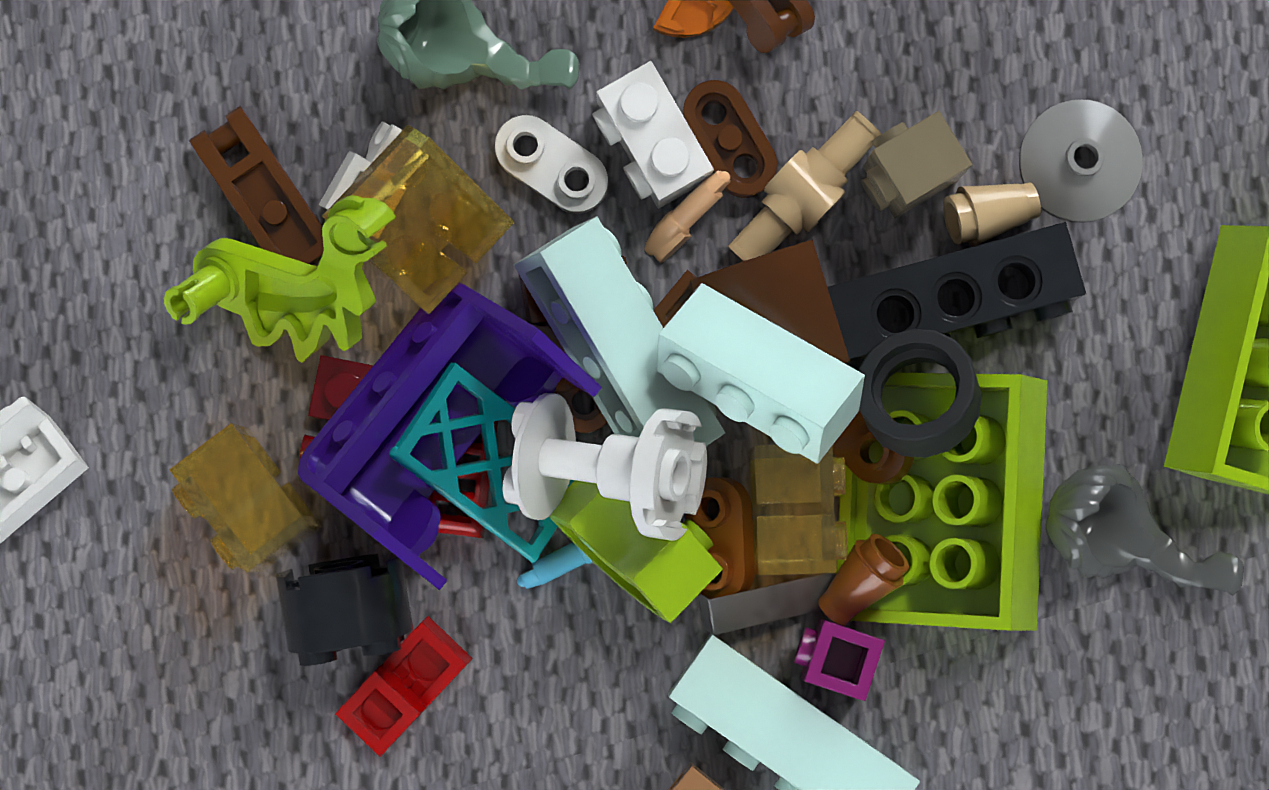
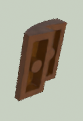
M813 239L690 280L693 292L703 283L843 363L850 361Z

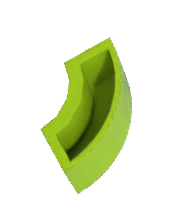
M575 480L566 489L560 504L549 516L561 531L607 576L643 606L669 623L723 570L708 552L713 546V542L693 521L685 519L681 523L682 527L687 529V531L677 540L671 541L646 537L637 529L632 517L630 501L603 497L598 490L597 483Z

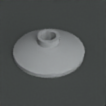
M1082 99L1070 100L1050 107L1031 124L1022 142L1020 170L1024 183L1031 182L1035 186L1039 195L1040 205L1044 210L1064 220L1089 222L1113 214L1131 198L1141 178L1143 155L1135 130L1119 112L1100 102ZM1086 147L1094 153L1095 163L1092 168L1084 169L1076 164L1074 152L1077 148Z

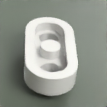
M522 115L514 117L500 128L495 140V152L500 165L511 176L558 208L569 213L581 214L589 212L603 201L608 189V176L603 163L595 155L535 116ZM525 135L533 137L538 143L537 150L530 156L517 154L514 150V144L519 137ZM580 170L587 174L589 183L585 189L572 191L565 185V178L571 171Z

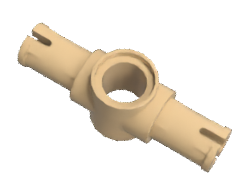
M855 111L818 150L812 147L807 153L802 150L798 151L765 186L764 192L767 195L761 201L765 206L728 245V248L742 261H746L773 252L791 232L796 235L802 229L810 232L818 224L820 218L845 195L846 191L842 188L848 182L845 175L874 145L872 141L881 135L880 131L861 113Z

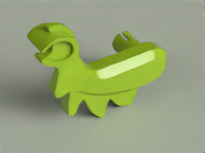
M355 195L342 198L329 210L328 218L322 227L324 251L318 266L285 257L237 240L219 238L198 251L193 259L194 274L165 292L164 305L174 320L177 321L183 316L181 324L184 325L192 324L201 314L214 305L241 315L251 343L257 347L270 346L288 333L292 340L295 357L301 363L317 352L329 340L331 332L339 349L346 351L362 339L360 315L376 303L375 295L362 270L363 262L372 258L387 247L383 240L375 242L369 237L393 221L396 216L391 208L375 198H361Z

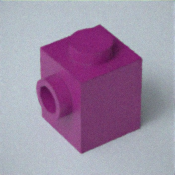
M819 618L815 630L807 627L804 628L793 663L803 666L800 675L803 681L866 701L885 640Z

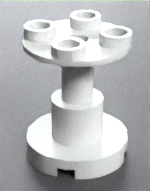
M544 393L533 403L520 402L513 413L512 433L516 440L512 466L506 471L503 480L502 490L504 499L507 503L518 505L526 517L543 520L549 517L560 504L570 480L597 483L598 490L603 497L630 501L633 520L642 535L664 540H677L687 531L680 522L683 514L696 515L703 495L707 470L706 443L694 441L693 431L697 426L702 427L697 415L693 412L662 408L657 410L645 423L640 437L611 434L606 438L603 445L576 442L573 415L566 400L558 394Z

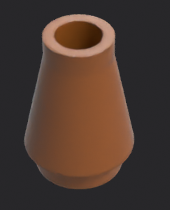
M871 534L866 540H857L830 586L818 599L821 610L833 622L842 626L846 625L854 616L903 585V575L909 569L908 561L890 540L879 534Z

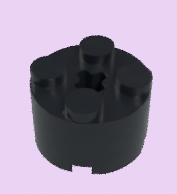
M391 553L386 561L387 565L381 566L378 554H367L308 565L310 575L300 576L295 581L292 569L276 575L288 651L298 653L300 666H311L335 661L338 659L337 652L348 648L361 646L364 656L381 655L401 649L400 642L405 640V634L413 631V623L403 562L400 558Z

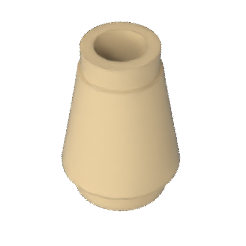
M1031 182L1024 184L960 186L957 188L956 194L944 198L943 211L948 232L954 243L962 244L968 242L969 245L975 247L1023 225L1029 220L1039 218L1041 205L1037 190Z

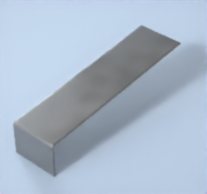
M834 571L713 599H708L699 593L703 628L711 634L717 635L820 611L818 599L830 586L835 573Z

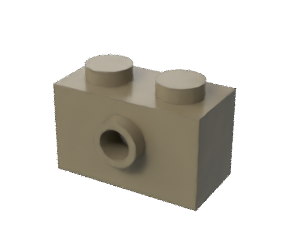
M938 110L910 128L906 126L905 122H902L872 141L875 149L863 165L867 177L863 178L861 183L875 208L881 212L888 207L896 219L957 182L973 164Z

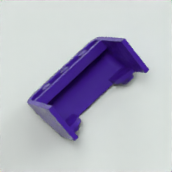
M451 282L443 285L425 301L308 445L298 465V475L303 482L438 590L443 587L447 579L418 557L434 543L439 531L440 511L428 500L434 489L389 457V452L395 447L449 364H458L514 407H517L520 402L533 403L544 393H554L557 383L561 378L593 397L602 388L538 328L460 282ZM456 383L446 398L449 419L479 414L477 398ZM435 416L430 423L436 422ZM481 424L451 430L455 464L482 432ZM438 433L421 436L410 452L412 457L431 471L443 468Z

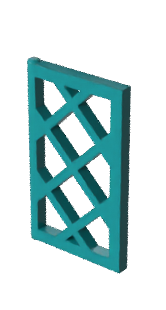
M450 363L395 447L390 450L389 457L530 562L534 563L539 559L541 552L558 526L549 517L538 520V528L529 542H526L509 529L507 513L520 511V508L516 504L505 502L500 467L512 465L513 454L498 457L494 421L505 419L512 425L515 408L458 364ZM456 383L477 398L479 414L449 419L446 398ZM435 416L436 422L430 423ZM481 424L486 460L456 465L451 430ZM438 433L443 468L431 471L412 457L410 452L421 436ZM487 470L492 505L479 507L459 491L457 476ZM570 480L568 487H569L575 480Z

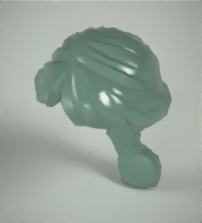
M383 0L380 5V12L377 18V44L380 52L391 66L399 72L402 79H410L418 89L437 87L444 90L453 85L466 84L481 75L492 79L498 78L505 86L514 84L521 90L530 86L539 87L541 85L564 86L571 90L578 81L580 64L573 52L567 49L550 50L539 60L530 62L524 56L518 55L508 42L498 38L486 25L481 11L474 6L472 0Z

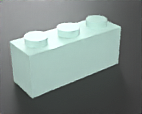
M701 283L659 333L657 371L663 374L673 386L684 391L691 390L715 404L728 418L737 422L748 423L770 436L783 450L793 454L799 453L817 464L859 412L865 378L864 374Z

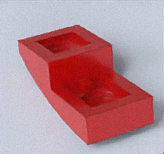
M429 616L400 644L401 649L394 651L335 713L379 757L384 754L473 659Z

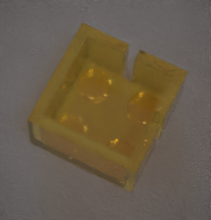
M409 125L399 133L322 215L327 220L329 210L339 200L350 195L361 198H375L391 208L396 218L369 237L375 242L383 240L386 242L387 247L370 258L369 262L427 314H430L467 274L459 264L441 252L442 249L449 243L454 249L474 263H477L515 223L430 137Z
M230 423L169 469L179 482L171 488L173 494L192 518L195 519L200 515L209 522L217 533L210 539V542L221 559L232 570L239 567L244 569L246 573L263 572L323 527L289 482L282 487L278 484L275 477L281 473L280 469L247 427Z
M778 445L752 447L750 449V483L753 517L754 574L836 573V560L847 559L846 521H835L833 508L834 497L845 495L844 457H833V445L818 464L799 453L787 452Z

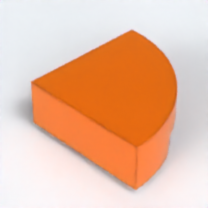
M668 0L653 27V31L671 37L685 38L704 34V31L723 23L732 13L734 7L728 0Z

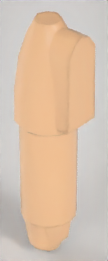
M718 170L707 179H704L674 210L669 211L657 223L649 236L644 248L646 253L650 256L654 255L660 264L671 257L692 237L689 233L690 228L723 196L722 191L730 183V174L726 171L721 172Z

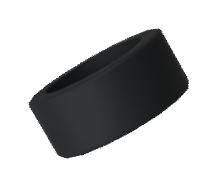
M910 329L888 336L869 351L858 369L859 372L865 375L860 411L868 430L883 447L902 456L927 458L947 452L969 435L979 418L982 393L971 358L956 340L935 330ZM919 362L937 363L945 367L953 376L956 385L955 400L950 409L936 420L920 425L900 424L892 420L884 410L881 400L882 390L888 379L901 368Z

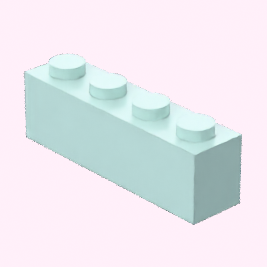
M598 216L567 230L513 264L566 354L602 387L593 399L614 434L640 437L645 423L657 410L662 408L690 411L697 415L702 427L697 426L693 431L694 441L704 442L706 446L725 434L716 418L717 412L713 403L691 390L684 391L676 388L663 374L657 371L658 338L663 327L653 311V302L649 293L640 283L635 281L621 257L619 242L608 229L603 227Z
M711 633L668 693V697L677 703L671 712L676 718L701 735L709 725L729 740L723 750L752 771L761 762L777 773L780 777L774 786L778 790H915L920 783L912 774Z

